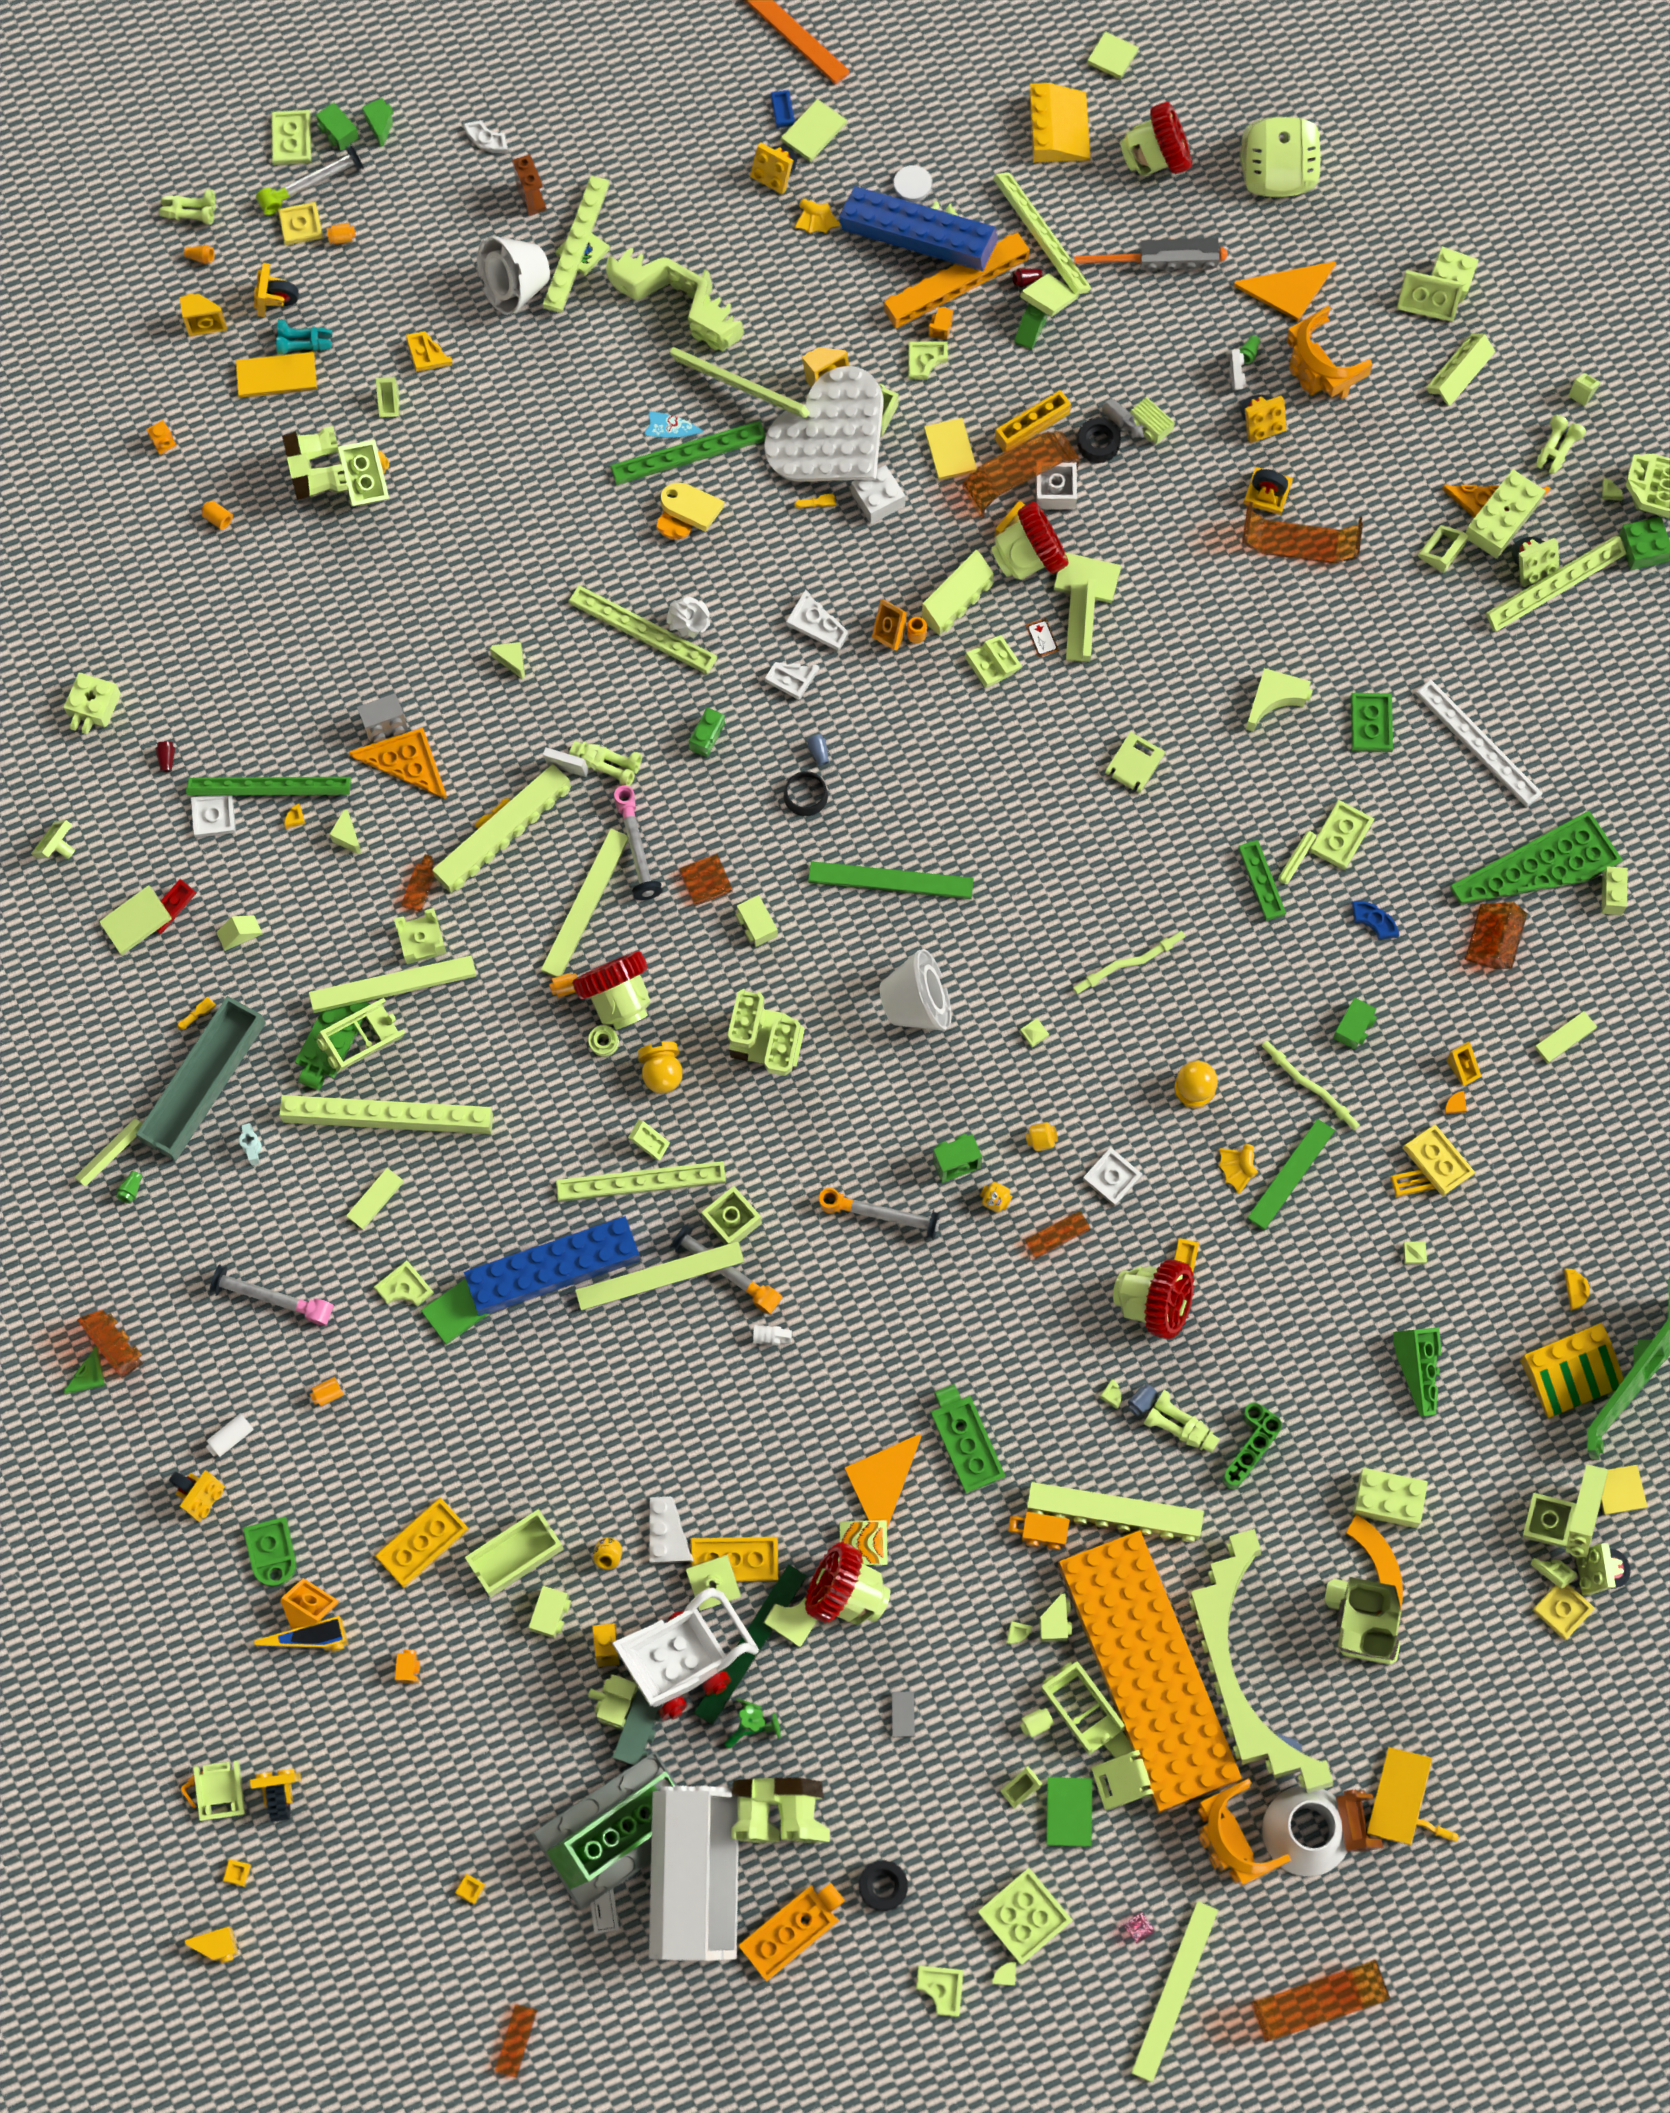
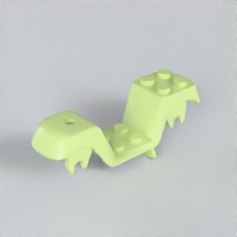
M633 248L626 250L618 262L612 256L608 257L606 273L610 283L618 291L632 299L641 300L668 284H671L676 290H683L690 298L694 299L688 315V321L692 336L695 339L707 342L714 350L724 351L742 338L744 330L741 321H733V316L724 321L731 311V304H727L725 308H720L718 305L721 302V298L711 302L708 295L712 293V282L710 273L706 269L702 276H699L669 258H660L642 266L643 254L641 253L635 259L632 258Z

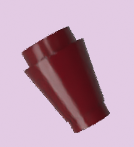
M1017 268L1012 273L1014 285L1020 288L1042 278L1041 269Z
M158 742L155 751L160 772H172L175 755L173 742Z

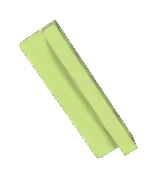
M1471 333L1428 384L1426 389L1429 394H1440L1446 405H1451L1495 353L1486 335Z
M1088 579L1087 584H1071L1066 660L1090 662L1096 579Z

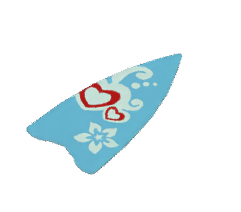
M650 411V425L646 429L645 435L675 438L695 435L704 431L679 417Z

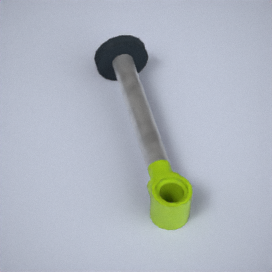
M352 144L349 148L346 147L347 156L277 191L275 188L260 190L256 194V200L264 214H275L281 208L283 200L353 165L358 172L360 168L364 170L360 157Z

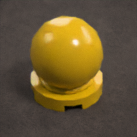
M661 1042L662 1046L653 1048L652 1044H649L638 1050V1061L644 1063L642 1079L646 1087L653 1092L659 1094L672 1092L682 1081L683 1068L680 1061L675 1058L680 1053L675 1042Z
M1200 1060L1188 1062L1178 1071L1174 1085L1175 1096L1186 1107L1193 1109L1203 1108L1214 1098L1218 1085L1217 1074L1206 1062Z

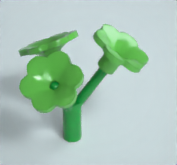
M736 1698V1701L743 1706L738 1715L741 1721L738 1729L724 1742L727 1748L731 1749L743 1736L763 1731L766 1733L774 1731L778 1739L782 1738L776 1712L772 1713L771 1723L765 1724V1720L762 1718L763 1712L760 1710L762 1709L761 1706Z

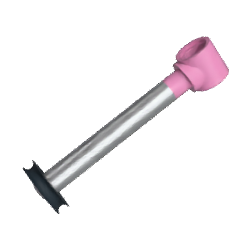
M620 786L614 792L615 806L618 812L623 815L639 884L632 889L633 898L636 900H649L663 892L662 884L658 881H651L634 813L636 810L634 791L629 786ZM623 797L629 798L627 801L620 800Z
M219 1264L216 1268L210 1285V1294L215 1292L217 1296L221 1289L225 1288L303 1313L308 1321L317 1325L327 1326L334 1307L333 1304L316 1298L307 1302L226 1276L227 1266L222 1268L221 1264Z

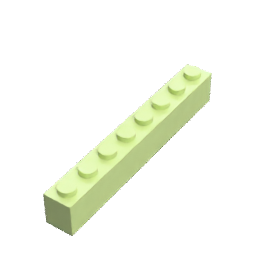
M554 764L550 765L432 869L434 877L450 893L462 888L470 876L474 877L480 871V867L485 863H490L497 852L506 849L514 837L522 835L530 823L533 824L540 818V814L545 810H550L558 798L568 794L571 788L570 779Z
M1031 1482L1026 1511L1074 1519V1523L1077 1524L1092 1522L1095 1523V1526L1101 1528H1108V1525L1116 1526L1117 1530L1125 1532L1133 1529L1140 1530L1143 1535L1157 1533L1160 1534V1537L1166 1539H1173V1536L1181 1537L1182 1541L1185 1542L1199 1540L1204 1514L1202 1510Z

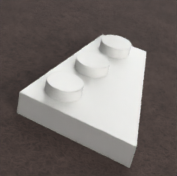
M806 590L786 621L787 626L837 651H840L849 636V632L833 616H830L823 609V606L816 602Z
M671 1496L651 1497L649 1562L651 1564L694 1562L687 1545L688 1542L681 1526V1520L674 1499Z

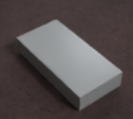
M892 1692L893 1737H915L914 1692Z

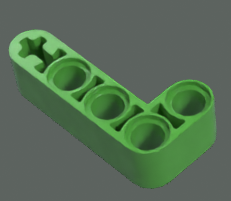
M1250 1403L1243 1413L1244 1422L1253 1428L1255 1432L1223 1476V1483L1228 1489L1234 1490L1241 1486L1282 1428L1281 1420L1259 1403ZM1248 1411H1257L1259 1417L1256 1419L1251 1418ZM1273 1423L1277 1430L1274 1432L1269 1431L1266 1428V1424ZM1261 1440L1264 1443V1447L1261 1449L1256 1448L1253 1441ZM1241 1457H1249L1252 1464L1248 1466L1242 1464ZM1238 1469L1240 1473L1238 1474L1237 1479L1233 1482L1230 1481V1477L1233 1476Z

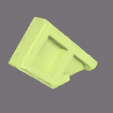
M1534 1558L1531 1561V1566L1561 1589L1576 1579L1577 1573L1560 1560L1547 1562Z

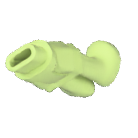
M574 741L569 751V755L583 758L588 768H593L597 772H604L618 779L621 786L626 785L630 787L634 781V773L637 774L642 761V754L639 752H633L630 757H625L608 750L607 747L587 744V742L580 743ZM605 760H608V761H610V762H613V763H615V764H617V765H620V766H622V767H624V768H626V769H625V770H622V769L616 768V767H614V766H611V765L605 763Z
M1166 1390L1162 1392L1143 1423L1148 1427L1158 1426L1177 1436L1180 1441L1186 1442V1445L1199 1447L1201 1451L1205 1449L1212 1453L1220 1441L1218 1437L1212 1434V1430L1209 1432V1429L1201 1420L1198 1421L1195 1416L1192 1417L1176 1408L1170 1402V1393ZM1159 1411L1178 1420L1185 1426L1182 1428L1162 1416Z

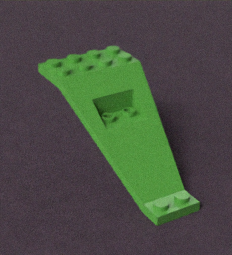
M1670 1277L1668 1320L1653 1340H1638V1345H1634L1633 1368L1588 1428L1587 1451L1591 1460H1600V1454H1604L1602 1436L1670 1356Z

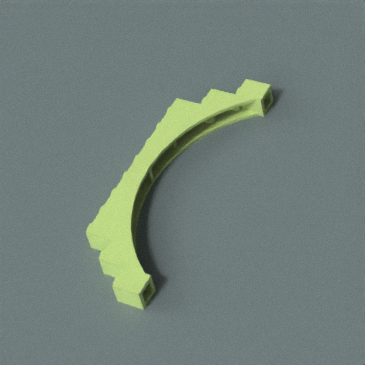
M1255 1529L1229 1536L1230 1543L1227 1544L1230 1557H1234L1211 1563V1571H1208V1576L1211 1584L1215 1583V1585L1191 1591L1192 1598L1188 1600L1192 1612H1197L1198 1619L1195 1620L1198 1633L1203 1632L1205 1640L1201 1641L1204 1653H1209L1211 1661L1207 1662L1210 1673L1215 1674L1217 1682H1214L1217 1696L1221 1695L1224 1702L1220 1704L1223 1717L1228 1716L1230 1722L1226 1727L1229 1737H1234L1236 1746H1233L1236 1760L1241 1759L1243 1765L1268 1758L1269 1760H1265L1269 1774L1273 1773L1274 1779L1301 1772V1774L1297 1775L1301 1788L1305 1787L1307 1793L1332 1787L1333 1780L1327 1760L1320 1762L1289 1746L1276 1736L1260 1720L1240 1689L1229 1653V1618L1237 1588L1254 1558L1261 1555V1548Z

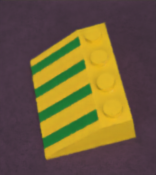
M1602 1323L1527 1353L1520 1360L1548 1419L1616 1391L1624 1380L1612 1342Z

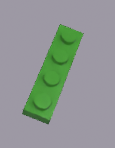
M1255 840L1239 845V853L1265 921L1285 916L1286 911L1259 841Z

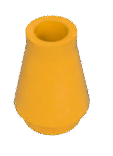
M209 245L185 247L184 249L185 258L203 264L212 263L214 260V249Z

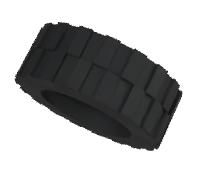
M1104 417L1091 418L1087 422L1085 421L1079 429L1077 438L1078 451L1082 454V457L1095 463H1105L1108 460H1112L1120 449L1121 432L1118 426L1112 420ZM1095 432H1103L1108 436L1109 442L1104 448H1095L1090 444V436Z
M887 1860L874 1861V1863H870L863 1870L859 1879V1893L864 1903L871 1909L873 1908L879 1912H888L889 1910L896 1909L906 1898L908 1880L902 1868L894 1862ZM879 1875H888L894 1881V1891L887 1897L877 1896L872 1889V1883Z

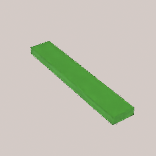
M1319 1119L1316 1120L1250 1213L1247 1220L1262 1230H1266L1334 1134L1335 1130Z

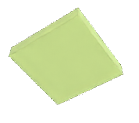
M1105 32L1090 55L1087 64L1121 80L1136 56L1139 47Z

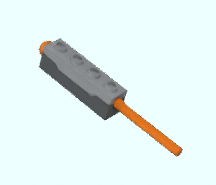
M1218 238L1141 240L1139 254L1074 256V264L1140 263V270L1147 272L1162 269L1166 271H1174L1175 269L1190 271L1195 268L1212 270L1218 268L1219 262L1226 260L1228 253L1224 247L1219 248Z

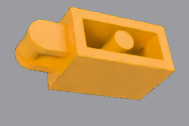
M1026 1512L1025 1518L1010 1516L1008 1532L1022 1535V1541L1026 1542L1028 1546L1039 1547V1544L1047 1545V1548L1050 1550L1059 1551L1060 1548L1065 1549L1070 1519ZM1018 1522L1024 1523V1529L1017 1528Z

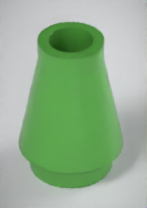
M1251 335L1240 348V353H1243L1244 364H1250L1255 361L1258 346L1261 342L1260 338L1256 335Z
M131 1171L130 1175L116 1190V1197L124 1203L131 1204L133 1200H136L143 1176L138 1172Z

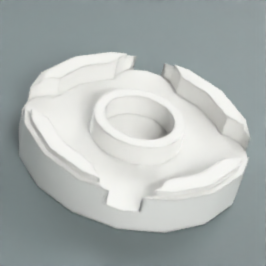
M906 166L899 170L894 178V190L905 201H921L927 197L932 189V178L929 172L919 166Z

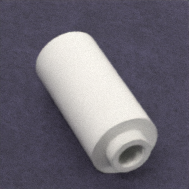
M240 1413L206 1440L209 1443L206 1448L213 1456L218 1454L221 1457L254 1429Z

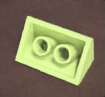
M375 440L337 447L344 470L343 473L346 479L345 483H347L351 506H364L389 499Z

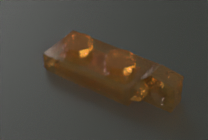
M425 854L421 865L417 864L414 868L401 903L402 907L422 912L434 880L432 871L434 868H431L434 862L433 856Z

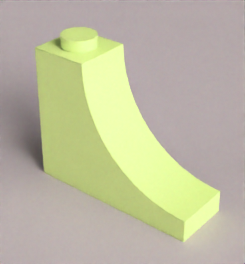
M1264 668L1246 730L1254 732L1260 719L1276 708L1283 706L1304 707L1305 700L1310 701L1313 691L1309 689L1311 681Z

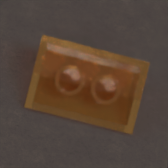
M1514 902L1480 904L1465 960L1495 970L1512 969L1528 913Z
M102 1309L77 1319L122 1379L143 1364L140 1359L142 1356L141 1352L135 1345L133 1347L127 1342L130 1340L129 1336L123 1329L119 1331L115 1325L118 1322L111 1313L107 1315Z

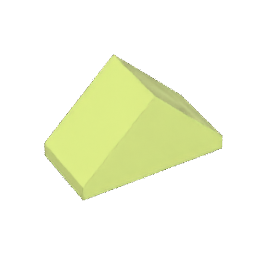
M1583 373L1575 379L1568 397L1586 406L1601 382Z
M396 377L376 378L379 417L399 416V389Z
M521 642L492 645L490 647L491 656L521 679L525 677Z
M348 809L343 810L330 833L331 840L357 854L362 853Z
M254 915L231 917L216 932L225 951L262 935Z
M1028 1766L1000 1792L1011 1806L1016 1808L1040 1789L1042 1783Z

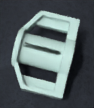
M251 1124L242 1125L243 1133L239 1137L240 1146L243 1148L244 1153L247 1154L252 1166L260 1164L258 1154L262 1149L261 1142L254 1133Z

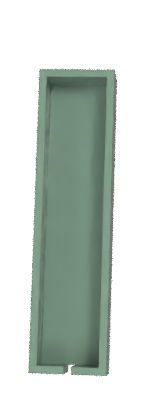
M229 996L225 998L136 1133L142 1143L156 1151L158 1149L163 1155L177 1161L265 1026L266 1022L261 1014Z

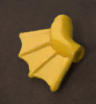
M806 198L801 200L799 207L803 209V212L794 226L795 229H804L809 234L816 231L827 233L829 229L841 226L832 214L828 202L817 204L811 200L808 201Z
M1245 1144L1241 1151L1219 1149L1221 1161L1218 1166L1225 1173V1183L1234 1186L1237 1194H1240L1249 1180L1258 1174L1257 1169L1253 1165L1254 1146L1250 1144Z

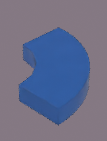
M1352 901L1354 923H1363L1369 926L1376 933L1378 940L1399 938L1397 925L1389 914H1386L1372 903Z

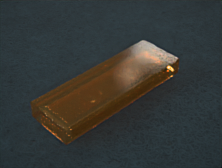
M1078 1211L1025 1239V1243L1034 1259H1037L1090 1231L1091 1228L1082 1212Z
M515 2004L495 2072L515 2078L518 2077L538 2010Z

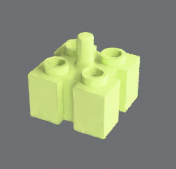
M612 1674L611 1679H606L602 1690L604 1693L590 1689L588 1697L598 1700L595 1713H597L596 1717L600 1723L623 1730L638 1690L635 1682Z

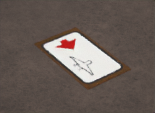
M1046 618L1026 624L1038 657L1059 651Z

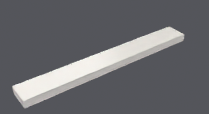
M1432 680L1416 691L1415 695L1526 808L1542 796L1543 793Z

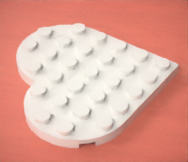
M843 366L832 369L822 375L812 386L804 405L809 411L807 418L804 419L789 411H784L774 420L767 432L765 439L766 458L771 467L785 479L797 482L876 480L883 412L882 390L874 377L861 368Z

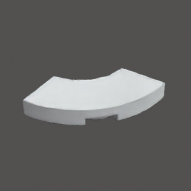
M482 120L464 123L468 138L477 147L491 153H508L504 133L490 131L485 127Z

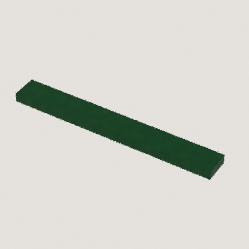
M788 1564L747 1629L759 1649L758 1653L753 1655L744 1652L728 1667L720 1671L727 1672L731 1678L730 1683L720 1694L705 1695L694 1712L696 1716L712 1726L714 1725L773 1632L772 1628L763 1623L775 1604L782 1607L790 1605L807 1575ZM743 1637L741 1638L737 1646L746 1643Z

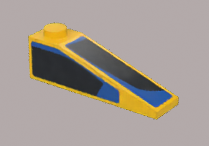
M340 1616L319 1621L315 1625L299 1627L254 1641L255 1646L263 1649L331 1650V1652L343 1650L344 1646L349 1644L343 1620Z

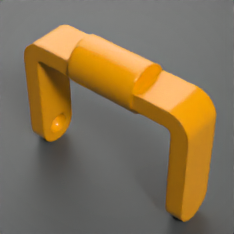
M193 1775L181 1787V1792L195 1809L197 1807L186 1792L188 1788L195 1785Z

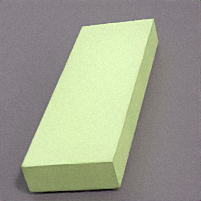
M1583 1011L1536 1045L1535 1049L1546 1063L1549 1064L1593 1032L1597 1026Z
M386 1168L346 1217L364 1230L404 1181Z

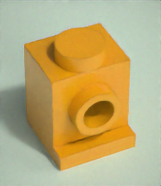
M938 307L937 313L932 315L931 323L929 324L930 337L948 340L953 322V310L946 307Z
M164 420L146 429L149 439L159 455L177 446Z
M403 1650V1653H397L395 1681L397 1683L419 1684L420 1679L416 1676L420 1672V1660H417V1651Z

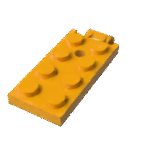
M832 1883L824 1887L818 1894L811 1885L738 1946L767 1982L840 1921L832 1912L842 1905L845 1900ZM803 1916H808L810 1919L806 1925L801 1923Z

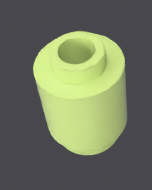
M1044 1708L1022 1717V1723L1019 1725L1025 1736L1029 1735L1033 1738L1050 1729L1054 1722L1048 1710Z

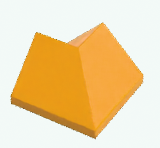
M881 599L872 638L892 650H898L902 645L906 630L907 612Z
M303 1578L281 1598L280 1602L292 1629L317 1624L338 1605L339 1600Z

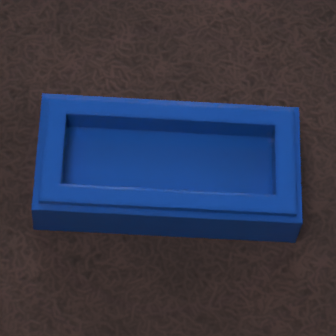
M789 90L770 92L776 129L791 127L795 123Z

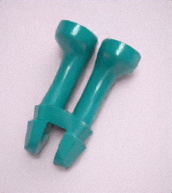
M278 319V336L276 340L278 355L296 350L308 349L316 352L332 348V341L328 340L333 336L331 329L314 326L313 328L295 329L290 328L285 320ZM311 338V340H305V341H290V340H288V339Z

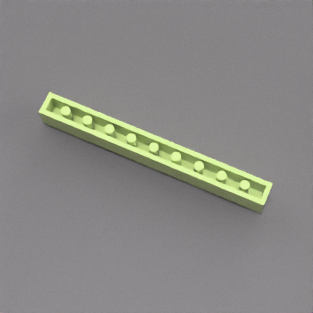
M282 1095L279 1114L283 1123L492 1134L493 1124L491 1107Z

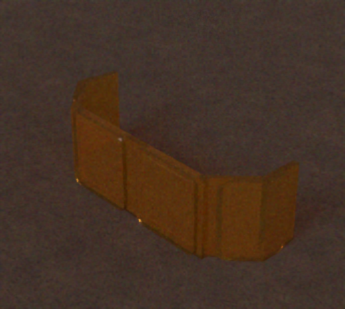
M1047 431L978 467L963 482V490L983 519L985 517V509L999 495L1063 462L1076 463L1078 469L1081 459L1063 431Z
M1250 502L1246 508L1242 543L1251 549H1255L1257 553L1287 558H1301L1331 564L1358 559L1363 528L1362 517H1359L1357 525L1339 530L1266 520L1252 511L1253 502Z
M1374 1959L1351 1969L1250 2002L1262 2039L1266 2043L1390 2000V1996L1378 1963Z

